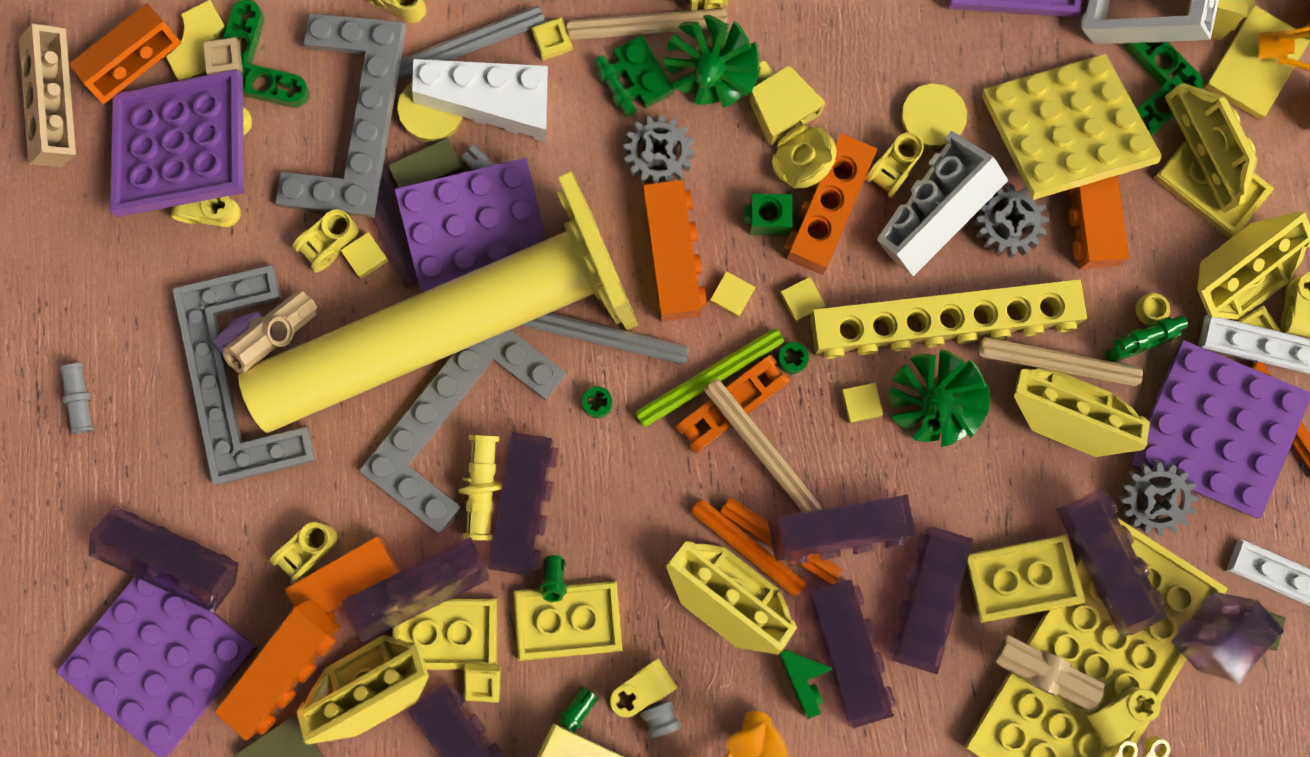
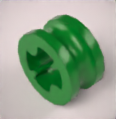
M798 342L785 344L777 356V363L780 369L788 374L801 372L809 360L807 349ZM790 350L793 354L799 352L801 357L798 362L801 364L799 366H796L794 363L787 364L784 360L788 356L785 354L786 351Z
M594 386L589 388L582 397L584 411L592 418H603L612 409L613 401L611 394L603 387ZM597 394L603 395V401L607 400L606 407L600 406L598 411L591 410L593 406L592 404L588 405L589 398L595 399Z

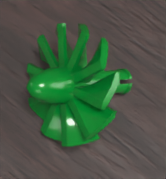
M704 15V20L711 36L707 40L704 38L699 22L686 21L681 23L678 28L695 39L700 47L690 46L675 34L670 37L667 50L687 52L693 58L678 59L664 57L665 68L672 75L688 67L695 68L691 73L672 82V86L678 91L695 95L699 85L700 87L694 101L698 105L720 102L722 107H728L738 101L743 95L747 97L753 90L761 69L759 67V50L756 41L750 44L746 33L735 21H733L727 33L729 24L723 23L711 15Z
M940 350L938 376L934 377L936 355L924 353L915 354L910 357V360L925 380L927 386L919 383L906 364L896 371L892 381L918 391L920 395L912 396L890 387L889 402L892 408L917 404L921 406V409L892 414L893 420L901 427L911 431L923 418L922 426L911 438L921 442L939 441L940 433H942L941 447L949 446L966 435L969 438L974 436L988 415L990 405L989 384L985 383L977 365L972 360H969L967 363L948 350Z

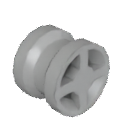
M672 700L659 703L640 712L642 719L647 721L649 726L647 731L649 739L663 736L682 727L680 720L674 717V704Z

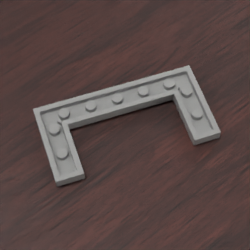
M309 13L304 46L310 50L365 55L344 179L281 172L276 205L282 208L326 213L339 209L348 215L374 218L407 29L403 22Z
M269 265L173 288L212 484L218 486L316 462L312 436L308 427L242 442L226 361L213 343L220 334L216 315L282 300L275 268Z
M512 330L454 353L359 470L439 534H442L462 507L412 469L410 465L483 373L495 361L546 401L567 376L563 369Z

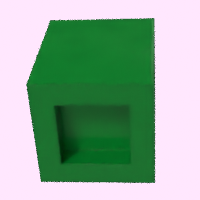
M752 194L750 204H744L743 214L744 224H750L749 235H789L792 229V194ZM770 209L775 213L776 218L771 221L764 220L760 217L759 211Z

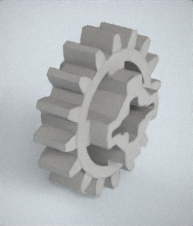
M660 115L658 122H654L651 116H647V125L643 126L641 123L636 122L635 130L637 133H627V140L630 143L623 145V152L630 155L624 158L625 166L634 165L630 170L631 176L634 177L641 174V184H646L649 179L653 180V183H659L660 181L669 182L672 181L673 177L677 180H683L682 169L685 171L691 170L692 164L688 160L694 159L695 150L688 148L693 146L694 139L693 137L685 138L688 130L686 126L680 129L676 128V118L668 124L665 123L664 115ZM642 142L645 151L638 158L637 148L639 143ZM677 146H680L681 156L677 161L673 152L677 150ZM653 148H656L658 151L665 149V155H662L660 152L653 154ZM652 169H662L663 171H655Z
M1010 184L1006 188L1005 193L1000 188L977 212L982 216L977 217L973 221V225L982 227L976 234L977 238L986 237L987 239L983 247L988 248L994 245L996 247L995 255L997 256L1003 250H1007L1008 258L1016 255L1017 250L1024 256L1029 252V247L1035 249L1040 244L1038 238H1043L1047 233L1041 226H1044L1049 221V218L1040 214L1046 206H1037L1035 204L1037 199L1032 200L1031 197L1026 196V187H1023L1019 192H1015L1014 184ZM1003 202L1001 211L991 213L995 205ZM1031 229L1025 239L1019 240V237L1022 235L1021 231Z
M1155 460L1151 469L1145 463H1142V472L1140 474L1134 471L1129 472L1133 481L1131 483L1122 482V487L1128 493L1120 495L1119 499L1122 503L1128 504L1122 509V512L1125 516H1132L1129 522L1134 527L1142 524V531L1149 534L1152 528H1154L1159 536H1163L1165 528H1169L1174 534L1177 533L1176 524L1179 522L1186 526L1189 525L1185 516L1187 513H1197L1191 506V502L1199 501V496L1190 492L1197 485L1192 480H1186L1189 474L1184 469L1176 473L1177 466L1174 463L1169 462L1164 469L1162 463L1159 460ZM1155 477H1165L1161 481H1149ZM1140 489L1141 501L1137 504L1136 499L1138 491ZM1159 493L1165 499L1159 503L1153 498L1154 495ZM1181 493V502L1179 507H1177V495ZM1157 515H1169L1166 518L1154 519Z

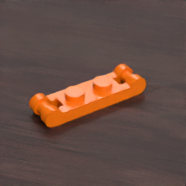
M771 354L726 387L747 415L791 382L786 373L782 374L775 366L777 361ZM764 373L772 382L767 387H764L758 379ZM710 399L682 420L675 428L681 435L685 434L692 443L690 447L697 454L730 429L732 425ZM702 419L710 428L703 435L695 426Z

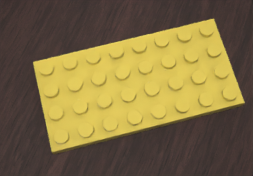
M1105 513L1075 562L1085 603L1046 611L1026 644L1039 651L1050 652L1068 661L1071 664L1070 667L1104 683V694L1099 704L1112 699L1130 687H1138L1154 692L1161 703L1228 588L1111 513ZM1010 671L964 748L978 757H1111L1113 755L1112 746H1105L1086 716L1087 712H1089L1088 710L1059 695L1053 696L1028 684L1027 679ZM1137 697L1138 705L1135 707V710L1142 711L1141 703L1145 700ZM1149 723L1134 731L1127 739L1137 745ZM1128 745L1122 749V755L1128 751Z

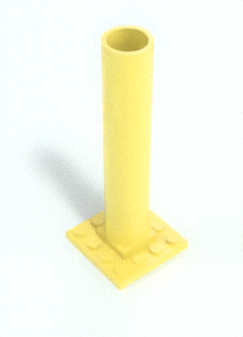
M572 172L558 177L563 188L557 190V193L569 218H571L570 221L563 223L566 232L256 363L245 373H239V386L243 399L258 426L266 433L593 294H595L598 300L602 298L616 325L622 322L626 330L638 326L639 324L591 210Z

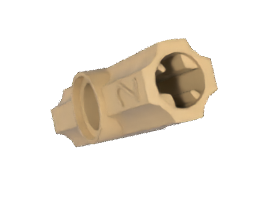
M296 291L267 315L254 318L245 332L223 348V357L227 364L238 373H245L276 347L288 345L294 333L317 315L316 309L318 307L314 300L303 291Z
M1005 635L997 647L993 660L994 663L1027 679L1028 684L1050 695H1059L1088 711H1093L1104 694V683L1070 667L1071 664L1068 661L1050 652L1039 651L1009 635Z

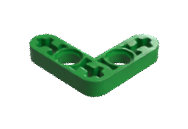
M252 0L238 1L231 10L223 39L236 37L237 39H244L248 43L246 50L241 53L243 97L291 108L303 106L310 97V90L300 76L252 65L264 25V15L256 2ZM249 10H251L255 17L248 18L245 26L241 16L247 15ZM244 27H246V29L248 30V32H249L250 34H248L247 32L243 31V30H244ZM266 76L270 78V85L266 90H254L253 85L258 77ZM278 81L286 89H293L294 85H297L301 92L294 93L293 97H290L286 90L278 88Z
M1169 42L1123 43L1125 49L1162 86L1137 108L1142 120L1147 115L1152 119L1145 125L1152 136L1174 116L1171 109L1169 113L1159 112L1155 107V100L1158 98L1165 99L1168 93L1186 80L1191 83V86L1202 89L1203 80L1201 75ZM1154 45L1156 48L1148 56L1146 52ZM1165 55L1168 57L1171 63L1170 68H1159L1155 63V56ZM1178 69L1180 72L1171 79L1169 76Z

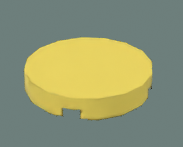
M412 82L405 87L399 96L397 109L400 123L409 135L419 141H442L455 134L462 124V116L414 104Z
M930 83L916 88L908 95L901 109L903 129L906 132L918 135L922 139L924 148L927 149L945 147L947 143L944 139L952 130L961 135L967 123V109L963 99L955 90L943 84Z
M801 125L794 128L783 136L776 146L778 148L776 156L773 155L772 157L773 171L789 187L795 189L810 187L821 181L835 163L837 152L835 142L822 127Z

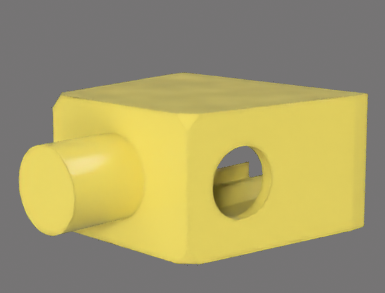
M762 61L759 63L761 69L756 81L758 85L754 86L749 94V103L767 143L772 146L780 141L790 130L805 125L820 116L826 103L792 67L787 66L774 74L768 63Z

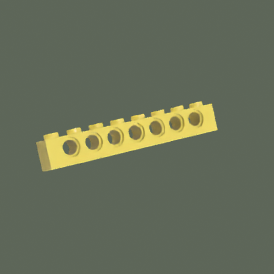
M1081 279L814 309L810 315L815 355L824 354L825 359L844 357V352L857 351L858 355H870L877 353L878 348L891 347L893 352L911 349V344L924 343L925 348H932L944 345V340L957 339L958 344H967L978 341L977 337L990 335V338L1001 340L1010 338L1011 333L1023 332L1024 336H1036L1043 334L1044 329L1056 328L1057 333L1077 330V325L1087 319ZM1041 303H1047L1052 307V317L1042 313ZM1008 306L1018 309L1020 320H1013L1009 317L1007 313ZM974 310H981L986 314L987 324H980L975 320ZM941 314H949L953 317L955 321L954 328H947L941 323ZM913 317L921 322L922 330L920 332L912 331L907 325V318ZM876 321L884 322L889 328V334L886 336L877 334L873 323ZM840 326H852L856 331V338H844L840 333Z

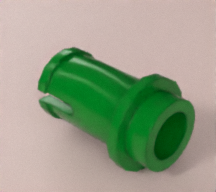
M557 555L547 556L543 561V583L539 586V592L544 600L558 602L567 593V586L564 583L566 560H562V557Z
M581 686L566 710L559 712L561 716L557 721L575 733L578 727L582 729V721L600 698L584 686Z

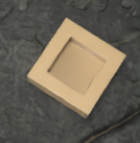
M236 37L203 42L207 75L235 69L243 74L240 42Z

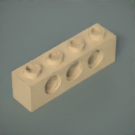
M32 23L19 37L28 164L63 167L76 156L66 28Z

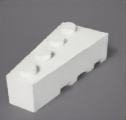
M413 59L412 94L414 104L473 119V122L486 125L487 123L501 127L507 132L525 134L534 137L535 140L545 142L548 66Z
M952 130L944 139L947 144L940 154L935 153L928 163L931 168L923 180H917L911 188L912 196L906 205L898 207L877 238V241L890 258L912 276L1008 181L992 155Z

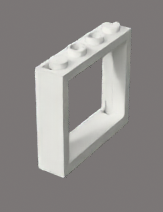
M1089 0L1087 12L1082 16V30L1093 44L1210 40L1219 0H1192L1188 16L1106 19L1110 0Z

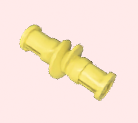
M469 435V440H472L471 463H469L470 478H462L463 481L469 483V486L458 491V493L469 495L466 504V511H468L467 532L463 533V539L493 540L494 534H490L491 513L494 508L492 496L494 491L501 490L504 486L502 483L494 480L496 473V464H494L496 442H499V437Z

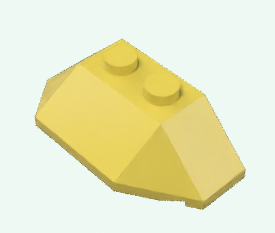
M1184 83L1178 85L1165 96V99L1223 212L1226 213L1245 202L1258 161L1254 144L1245 135L1240 125L1238 113L1230 106L1225 96Z
M1298 211L1251 223L1200 262L1197 290L1208 316L1240 320L1291 281L1304 258L1307 247L1310 248V224L1305 212Z
M1043 368L1034 370L1021 369L1019 372L1014 398L1033 432L1094 457L1144 450L1147 446L1150 422L1143 416H1138L1135 410L1116 394L1063 372Z
M685 541L666 566L681 605L736 648L779 655L797 629L794 620H791L789 609L780 590L725 547L694 544V542Z
M382 635L326 667L310 690L306 702L302 703L296 711L304 743L314 744L358 736L417 703L429 678L420 647L411 642Z

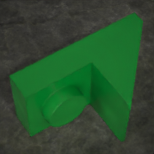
M783 649L778 656L804 717L810 719L822 714L818 706L823 703L819 690L815 683L809 685L807 680L832 670V668Z

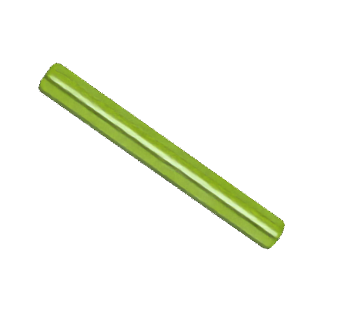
M776 328L771 329L636 411L637 419L643 427L649 426L702 394L704 388L711 381L718 379L722 382L780 347L784 343L783 336Z

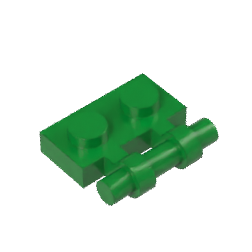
M642 35L614 50L617 63L610 64L605 55H601L594 60L599 70L598 76L602 83H607L614 95L612 97L613 102L617 108L621 107L626 117L636 113L637 109L633 101L640 98L646 109L674 94L673 86ZM625 74L632 87L624 89L618 77Z
M1183 315L1173 319L1166 317L1145 329L1138 328L1130 331L1128 335L1113 341L1115 347L1105 352L1107 359L1111 362H1119L1170 342L1182 335L1181 330L1188 327V322Z

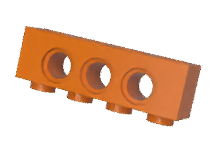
M842 133L837 143H835L837 150L835 163L821 181L810 187V189L816 191L811 202L804 201L797 217L803 220L799 231L792 229L784 247L790 250L787 257L788 261L821 275L824 274L878 149ZM842 168L848 172L849 178L845 180L839 179L834 175L833 170ZM825 197L832 198L836 202L837 207L827 209L821 204V199ZM819 227L824 232V237L821 239L812 238L808 233V228Z

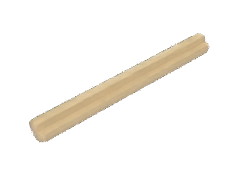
M724 8L569 20L567 21V34L570 40L676 32L682 31L678 26L686 21L699 22L701 29H708L704 15L714 16L723 23H727V12Z
M988 337L983 338L979 344V355L981 357L1131 386L1141 384L1143 379V370L1137 366Z
M718 379L711 381L704 388V392L802 513L809 519L816 516L822 509L819 502L722 382Z

